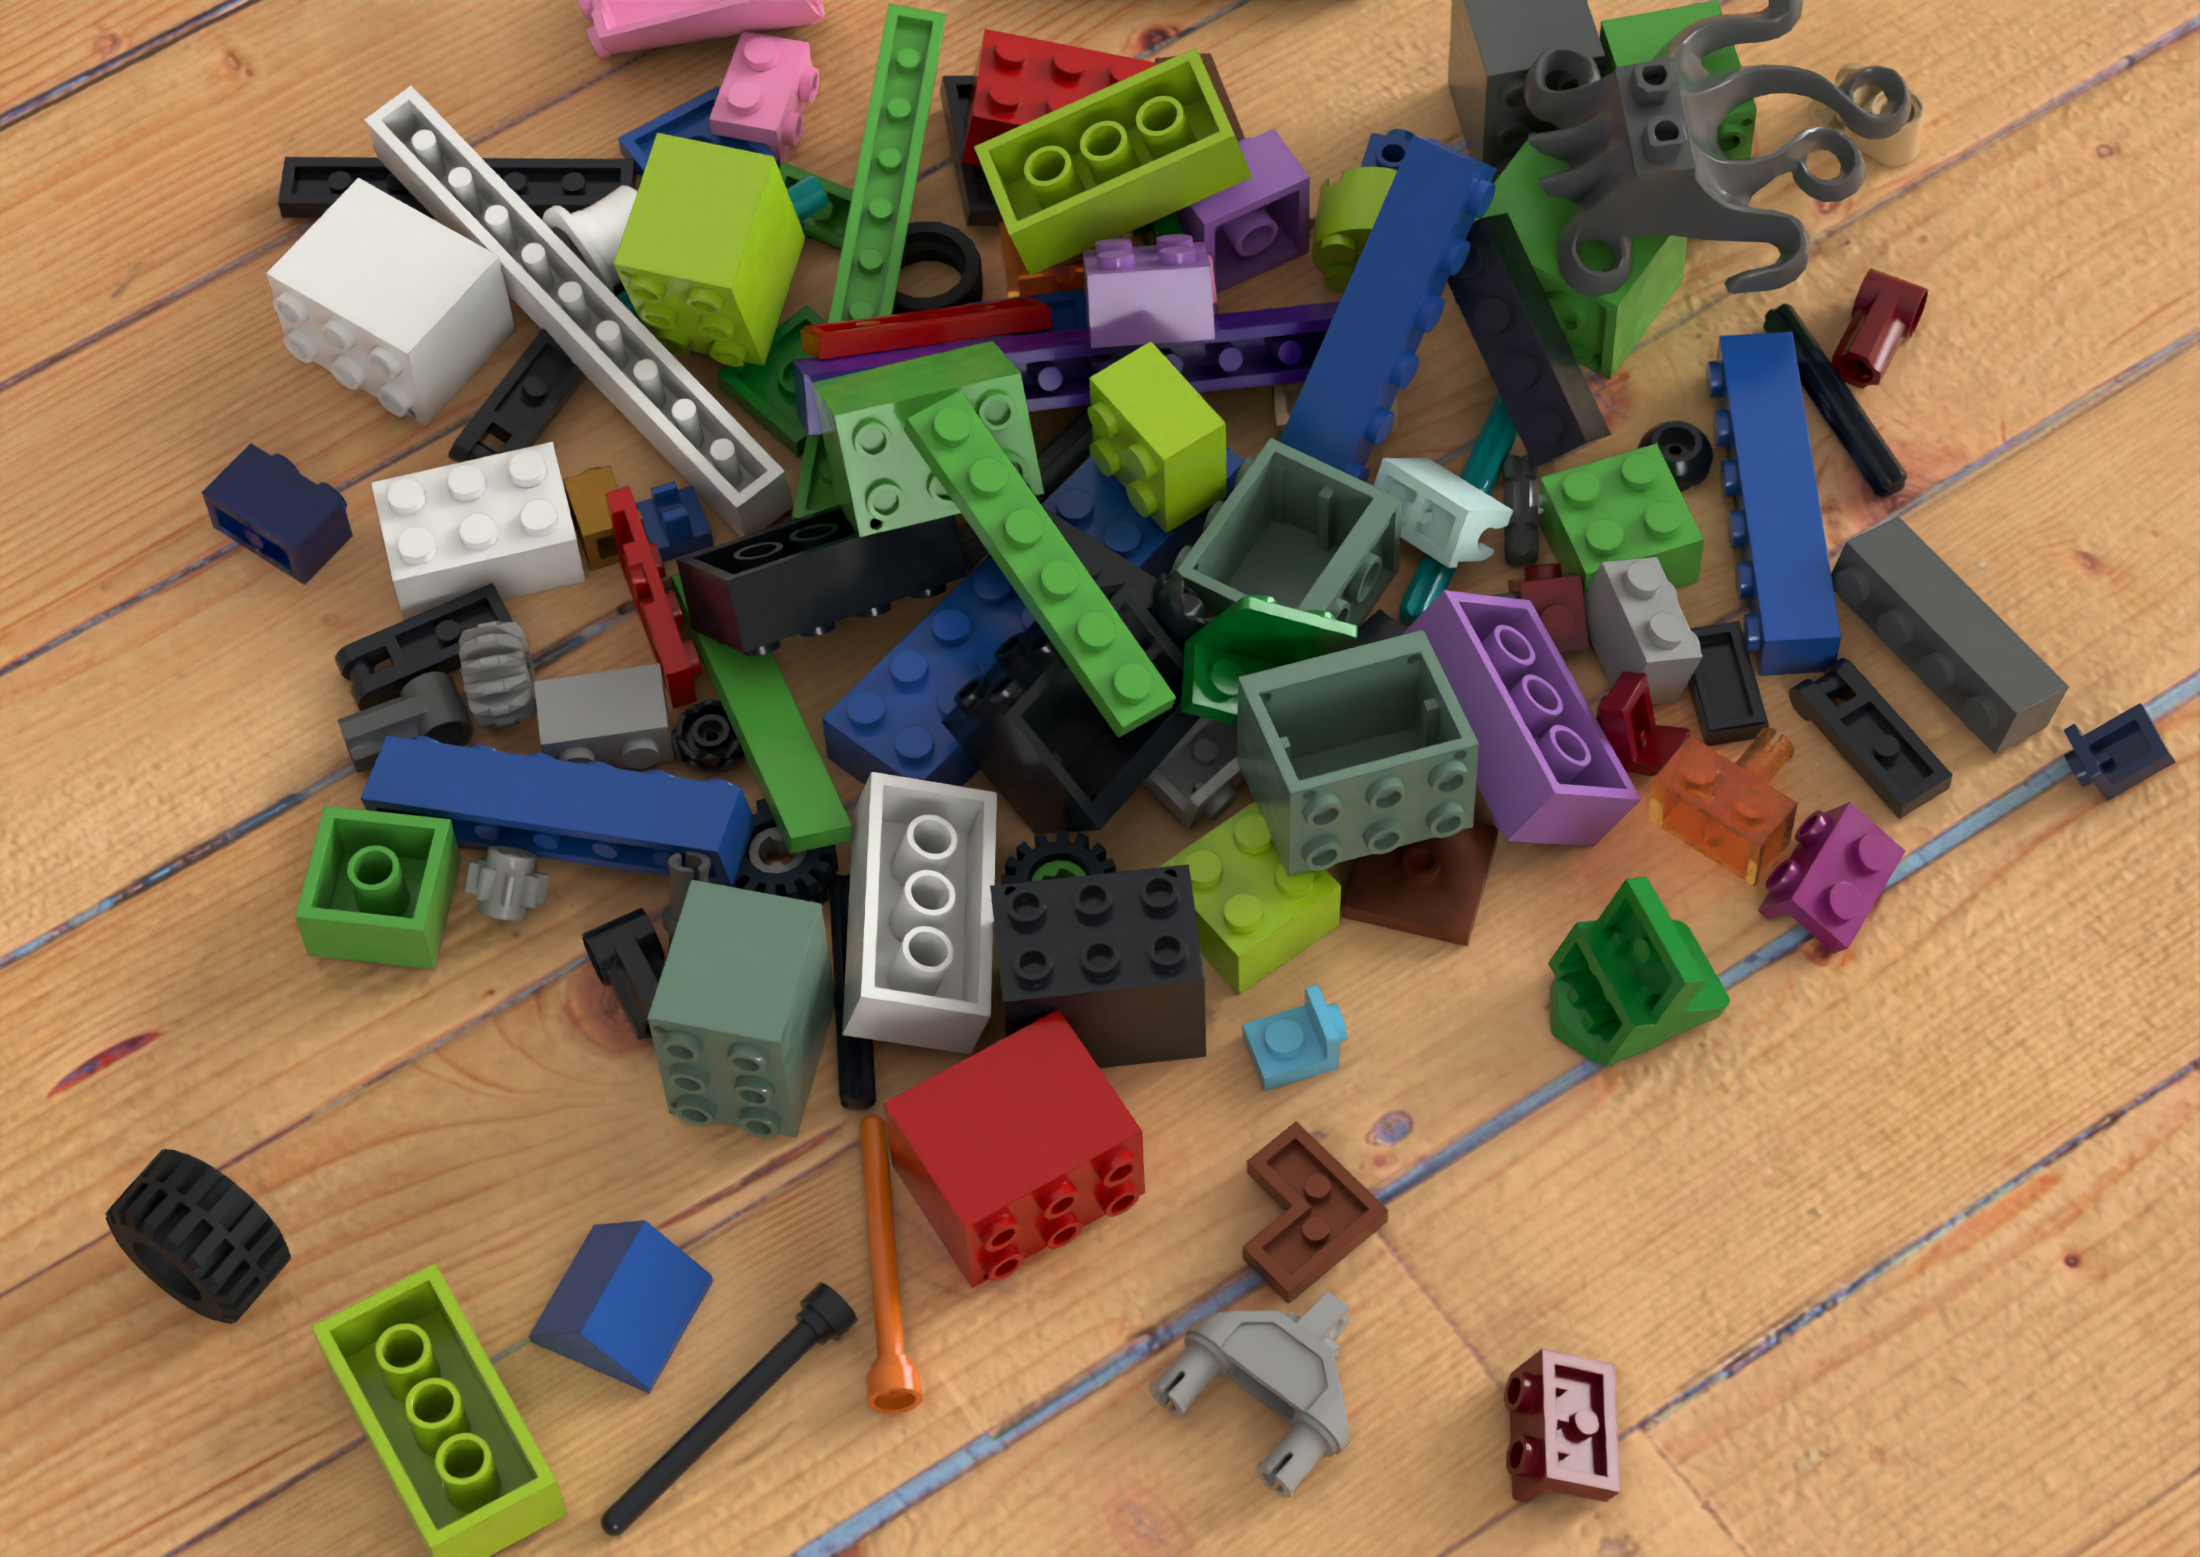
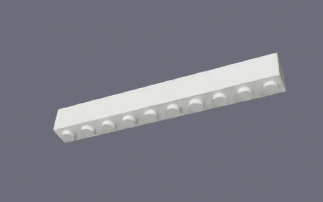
M409 86L364 119L377 158L439 223L499 256L507 294L541 329L544 328L570 357L571 361L579 367L591 382L740 537L765 529L793 507L786 473L781 466L412 86Z

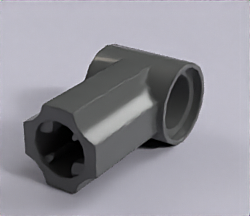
M445 672L422 674L404 686L399 698L337 720L357 773L374 767L386 735L409 739L415 736H426L443 744L464 746L470 741L474 732L473 725L454 679Z

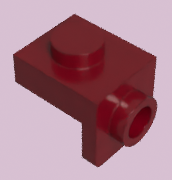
M1561 563L1526 566L1524 567L1525 578L1508 580L1509 593L1516 594V599L1531 601L1560 654L1589 650L1581 575L1562 573Z
M1622 671L1609 694L1603 696L1599 702L1596 719L1626 772L1640 773L1645 776H1669L1674 772L1692 742L1690 730L1683 727L1656 725L1646 673Z

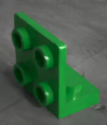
M1248 595L1242 597L1185 641L1181 712L1237 726L1238 677L1342 651L1357 640L1358 627L1354 624L1336 620L1333 614L1326 611H1301L1279 605L1278 601L1270 596Z

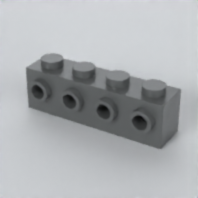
M1899 516L1845 543L1831 573L1834 592L1994 754L2009 748L2048 726L2069 686Z

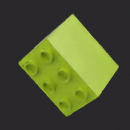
M657 133L613 265L641 323L670 353L683 355L687 353V350L709 354L714 360L733 367L743 366L745 362L761 366L765 365L805 241V235L774 156Z

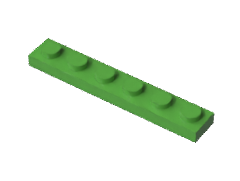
M961 390L908 417L904 426V432L1116 736L1119 738L1171 709L1176 696Z

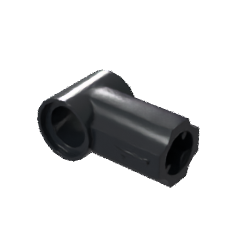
M638 908L586 931L581 936L588 957L601 983L605 987L608 985L612 987L637 1038L641 1040L645 1038L652 1039L648 1016L665 965V956L649 917L643 908Z

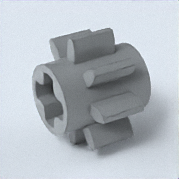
M490 846L487 859L478 858V862H469L464 892L477 894L476 899L479 900L477 911L479 913L497 919L520 921L525 919L527 907L533 909L536 908V904L544 905L549 874L537 872V867H535L537 856L530 851L509 846Z

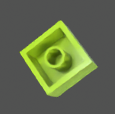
M1151 341L1089 378L1091 406L1088 407L1087 412L1092 423L1093 443L1089 446L1091 456L1103 474L1106 476L1114 475L1126 488V493L1132 506L1142 517L1151 516L1167 534L1208 509L1218 500L1227 497L1226 423Z
M1255 801L1159 866L1168 867L1189 864L1201 955L1238 995L1340 925L1341 885L1326 869L1320 871L1310 870L1288 876L1274 846L1265 819L1260 814Z

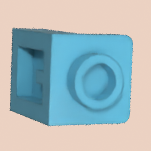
M1318 984L1305 988L1303 1006L1242 1024V1037L1264 1091L1339 1068L1340 1042L1347 1040L1346 1026L1338 1005L1335 1002L1326 1005Z

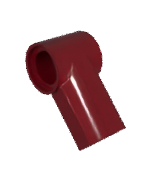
M1872 268L1867 272L1853 305L1852 319L1832 357V364L1845 383L1861 389L1869 385L1880 384L1902 339L1909 340L1917 328L1927 302L1929 292L1927 288Z

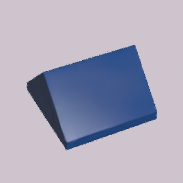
M646 1220L593 1225L529 1335L530 1342L650 1394L712 1285V1275Z

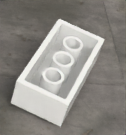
M877 772L870 773L853 811L842 1035L971 1054L991 1017L993 910L990 886L995 884L997 792Z

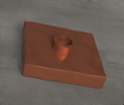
M1473 821L1472 828L1461 830L1449 837H1434L1400 846L1385 854H1370L1356 858L1342 904V917L1468 946L1498 841L1499 830L1496 826Z

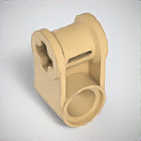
M1847 63L1842 66L1837 72L1834 85L1838 87L1849 73L1865 66L1857 63ZM1864 85L1855 90L1853 100L1863 110L1878 115L1884 113L1887 109L1888 100L1884 92L1876 86ZM1911 90V111L1908 121L1898 133L1886 139H1866L1860 137L1848 129L1842 122L1839 114L1827 105L1814 99L1809 104V118L1815 127H1824L1843 132L1854 141L1862 153L1872 157L1880 164L1900 167L1911 163L1920 152L1925 113L1924 102L1919 95Z

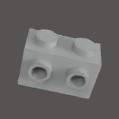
M1657 557L1601 562L1583 596L1587 633L1611 687L1614 686L1622 671L1646 673L1652 705L1677 702L1703 655L1699 639L1690 630L1678 604L1675 587L1667 580Z
M660 663L534 681L540 744L543 754L549 755L556 760L587 764L591 761L604 762L616 769L625 767L645 769L659 762L674 760L667 696Z

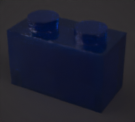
M252 443L202 491L212 525L215 529L303 585H306L353 536L345 510L347 503L335 488L325 482H320L317 485L301 475L296 466L283 455L274 453L271 456Z

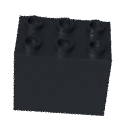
M1126 583L1099 588L1176 696L1171 709L1118 738L1035 620L1024 633L1021 632L1010 637L996 650L994 658L997 662L984 676L972 679L957 692L954 697V702L957 705L941 721L1034 834L1043 832L1045 834L1056 833V830H1067V832L1101 830L1201 718L1181 712L1184 655Z
M1189 864L990 886L1006 1037L1059 1009L1099 1068L1206 1057L1205 979Z

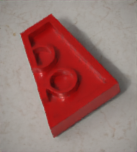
M626 486L607 492L605 496L619 564L656 664L660 663L664 686L672 707L675 709L697 702L693 677L703 674L700 660L693 640L690 638L682 641L677 627L684 625L683 616L674 590L667 592L664 590L661 578L666 577L658 547L655 542L648 543L630 487Z

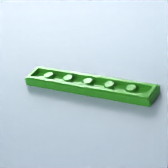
M680 575L671 576V590L675 592L684 622L789 853L793 854L851 841L853 825L772 652L759 656H746L743 652L725 644H719L716 640L692 630Z

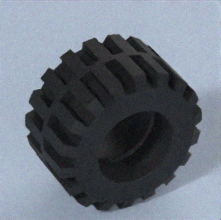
M161 1150L105 1213L107 1224L116 1242L146 1276L181 1304L204 1317L227 1324L236 1323L291 1260L289 1248L281 1231L271 1217L251 1196L211 1165L194 1156L176 1150Z

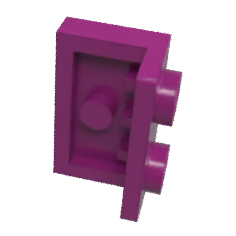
M1851 802L1827 812L1817 810L1804 820L1795 834V840L1799 842L1790 858L1779 864L1768 877L1765 887L1769 892L1758 909V912L1768 920L1785 913L1789 914L1832 953L1849 948L1906 852Z

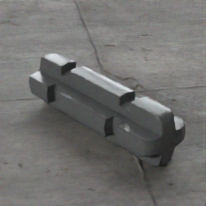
M1511 455L1505 459L1503 471L1504 505L1513 510L1508 526L1504 527L1505 561L1513 567L1519 565L1532 566L1538 560L1539 551L1537 531V468H1534L1529 455L1521 457Z

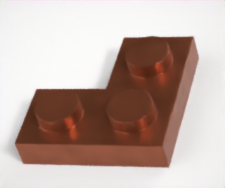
M1297 1121L1247 1161V1174L1285 1212L1243 1246V1260L1288 1304L1388 1222V1209Z

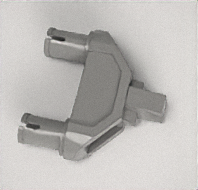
M1327 1291L1302 1317L1293 1311L1286 1316L1280 1310L1227 1311L1205 1315L1197 1319L1187 1330L1184 1340L1186 1348L1163 1374L1150 1384L1149 1391L1163 1408L1171 1400L1173 1404L1169 1407V1412L1175 1416L1182 1417L1187 1411L1188 1406L1216 1375L1227 1376L1291 1424L1293 1427L1269 1456L1256 1467L1257 1475L1267 1487L1271 1489L1275 1482L1278 1481L1280 1485L1276 1489V1494L1284 1498H1290L1295 1488L1323 1456L1332 1457L1334 1454H1340L1350 1441L1346 1408L1335 1361L1341 1352V1347L1334 1342L1349 1323V1316L1347 1315L1350 1311L1349 1306Z

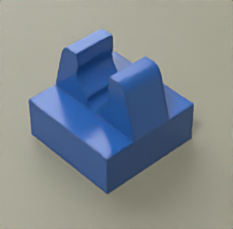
M675 481L651 488V499L636 503L637 510H640L648 543H656L662 562L714 546L710 527L692 485L678 490Z

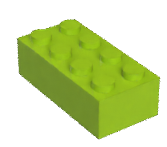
M1197 48L974 146L1009 236L1030 276L1082 253V250L1095 248V242L1115 239L1252 178L1250 169Z
M436 1263L311 1326L325 1363L430 1557H489L567 1516L562 1495L553 1473Z

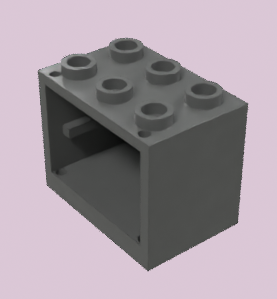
M1452 0L1448 87L1469 155L1497 168L1491 183L1494 184L1528 139V134L1561 130L1554 123L1537 119L1527 107L1523 93L1526 75L1532 64L1543 52L1554 46L1564 45L1580 49L1596 62L1601 78H1603L1605 53L1587 0ZM1555 71L1548 74L1545 78V84L1549 90L1561 91L1579 87L1575 77L1568 72Z

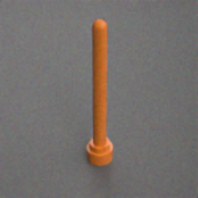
M869 1114L860 1122V1141L878 1358L872 1362V1370L866 1375L867 1403L871 1409L878 1412L898 1413L914 1409L922 1402L920 1371L913 1366L911 1358L905 1356L886 1124L879 1115Z

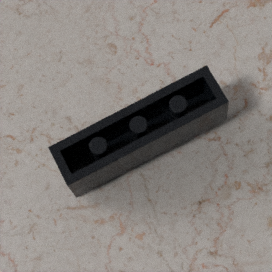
M1508 213L1482 217L1474 221L1466 238V241L1470 242L1466 261L1456 275L1449 276L1447 282L1534 468L1563 459L1611 435Z

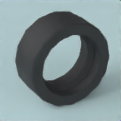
M916 221L908 225L901 269L920 261H938L954 267L961 274V280L946 293L933 297H912L897 290L892 315L982 302L983 278L981 257L974 242L960 229L941 222Z

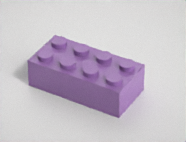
M1444 590L1402 634L1424 630L1479 743L1476 784L1492 812L1494 825L1505 836L1507 841L1594 847L1641 801L1639 794L1530 600Z

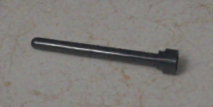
M820 1282L800 1301L802 1310L795 1316L798 1323L602 1515L601 1527L606 1534L618 1536L624 1533L816 1343L824 1345L830 1338L838 1341L858 1321L852 1308L835 1290L827 1284Z

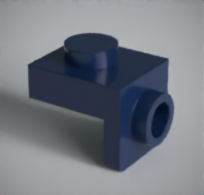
M2141 703L2085 735L2075 723L2064 729L2073 747L2071 751L2064 754V757L2075 777L2083 788L2094 783L2108 801L2176 763L2148 711Z

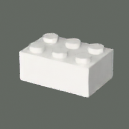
M553 442L371 483L391 576L403 620H407L492 583L501 599L506 600L586 581Z

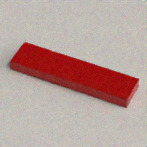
M1027 296L804 326V329H801L802 350L823 360L1051 329L1052 314L1051 307L1047 306V304Z

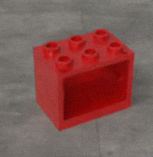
M1059 1009L883 1103L892 1166L972 1288L988 1279L998 1281L1010 1276L1022 1265L1026 1258L1046 1247L1056 1249L1068 1244L1077 1237L1084 1226L1104 1215L1114 1217L1126 1212L1145 1193L1142 1130Z

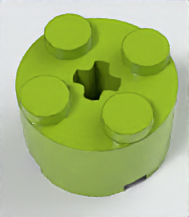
M1356 167L1342 171L1341 181L1330 185L1328 178L1322 183L1319 190L1311 257L1316 268L1325 275L1324 284L1330 290L1339 293L1345 292L1398 170L1384 167Z

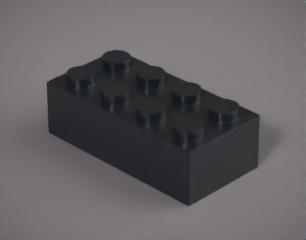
M839 505L676 559L692 630L716 640L719 644H725L743 652L746 656H759L771 653L780 648V640L798 634L804 637L826 634L837 627L836 621L853 615L857 617H873L884 614L892 609L891 602L908 596L912 598H928L939 595L947 590L946 583L967 576L955 515L859 537ZM874 518L871 520L870 526L877 527L881 521Z

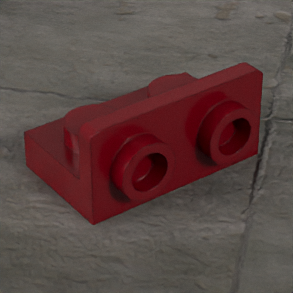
M1541 1349L1511 1372L1504 1391V1403L1507 1410L1510 1411L1511 1442L1507 1450L1506 1467L1508 1473L1512 1475V1497L1517 1501L1529 1502L1544 1490L1607 1502L1620 1493L1615 1365Z

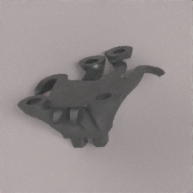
M1769 0L1768 7L1762 11L1723 14L1700 19L1683 28L1662 47L1651 61L1616 67L1615 71L1604 78H1601L1596 62L1582 50L1567 45L1554 46L1547 49L1530 67L1525 78L1523 93L1527 107L1537 119L1554 123L1561 129L1528 134L1530 145L1542 154L1565 161L1570 168L1563 172L1538 179L1540 187L1548 195L1565 198L1577 204V209L1562 229L1557 246L1558 266L1565 282L1578 293L1593 297L1616 292L1629 278L1633 264L1632 240L1635 237L1646 235H1668L1715 241L1764 242L1777 247L1781 255L1774 264L1743 271L1726 280L1724 285L1727 291L1733 294L1770 291L1782 288L1797 280L1807 268L1810 258V235L1805 226L1793 215L1771 209L1755 208L1748 206L1755 193L1777 176L1787 172H1792L1794 181L1808 196L1821 202L1842 201L1855 194L1864 182L1865 162L1860 148L1850 137L1841 131L1815 127L1795 134L1768 154L1755 158L1732 160L1723 155L1717 142L1718 127L1728 113L1740 104L1753 98L1768 94L1792 93L1807 96L1827 105L1839 114L1842 122L1848 129L1860 137L1866 139H1886L1898 133L1909 119L1911 93L1906 80L1896 70L1880 65L1855 69L1845 77L1838 87L1814 71L1788 65L1759 64L1739 66L1711 74L1701 65L1702 58L1712 51L1731 45L1765 42L1777 39L1790 32L1801 17L1803 0ZM1555 71L1568 72L1575 77L1579 87L1561 91L1549 90L1545 84V78L1548 74ZM1864 85L1876 86L1884 92L1888 100L1887 109L1884 113L1878 115L1863 110L1853 100L1855 90ZM1818 149L1830 151L1836 155L1841 164L1840 174L1830 180L1818 179L1809 172L1806 166L1808 154ZM1590 240L1602 241L1610 247L1614 255L1612 265L1609 269L1602 271L1588 268L1582 263L1579 255L1580 246Z

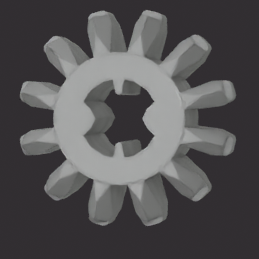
M493 621L478 624V627L464 630L459 639L460 649L458 653L461 661L460 671L463 676L464 691L468 698V705L472 711L473 719L481 727L496 725L498 728L519 724L521 720L534 717L537 711L534 688L536 675L533 668V657L530 654L528 639L525 638L524 629L516 621L504 623Z

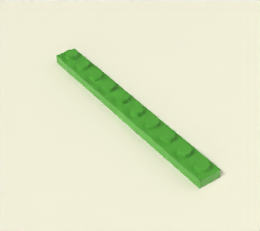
M888 3L828 323L892 315L945 28V13ZM807 434L791 520L839 505L835 497L822 434Z

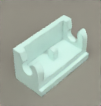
M1383 458L1373 485L1402 499L1400 538L1448 568H1456L1458 562L1483 561L1493 555L1494 550L1481 542L1478 543L1479 537L1487 528L1496 530L1508 526L1513 512L1509 507L1429 458Z

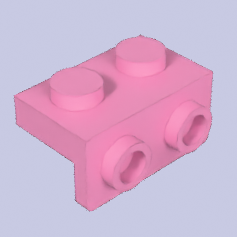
M742 31L709 118L711 134L767 144L770 151L778 159L779 166H781L782 161L784 162L789 146L797 147L800 142L803 130L802 110L805 102L812 103L815 100L818 90L819 70L811 65L809 43Z

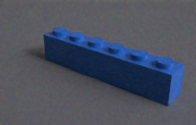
M1413 135L1279 442L1367 483L1369 469L1365 465L1374 445L1379 446L1385 440L1392 427L1394 413L1390 409L1399 389H1405L1417 371L1419 356L1415 353L1424 332L1429 333L1432 331L1441 317L1445 301L1440 296L1450 275H1456L1466 261L1470 249V242L1466 241V238L1475 218H1481L1493 200L1496 187L1491 182L1497 168L1433 138Z
M1793 332L1719 336L1716 361H1707L1706 386L1708 397H1718L1720 410H1715L1713 414V433L1715 446L1726 447L1727 460L1721 461L1720 479L1723 497H1733L1735 511H1729L1728 537L1731 548H1741L1742 562L1736 563L1735 582L1738 599H1748L1750 614H1744L1743 635L1747 652H1756L1759 676L1824 672L1825 667L1837 661L1841 634Z
M386 735L360 798L366 810L451 819L457 844L461 846L487 850L490 846H509L530 851L540 858L669 877L668 859L670 856L680 853L682 856V867H685V851L700 852L708 856L711 861L709 883L733 886L756 823L742 787L735 786L722 779L711 778L706 781L678 778L661 770H649L644 773L616 769L604 762L591 761L587 764L561 761L543 753H530L528 756L499 752L492 747L482 744H474L470 747L443 744L426 736H415L409 739Z

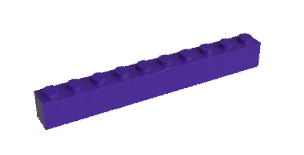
M1340 301L1214 314L1215 340L1158 343L1154 345L1198 393L1304 382ZM1088 328L941 343L823 360L816 357L793 359L797 417L808 435L822 434L812 382L993 341L1021 372L1028 412L1091 405L1089 378L1144 345L1091 348Z

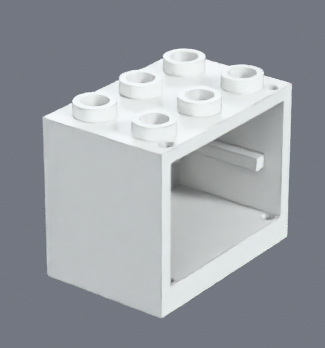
M360 178L332 204L266 273L274 299L273 307L278 313L284 334L283 342L292 355L305 363H310L311 361L331 371L334 377L345 387L352 390L360 388L376 397L392 414L399 417L407 415L424 426L431 422L515 331L498 255Z

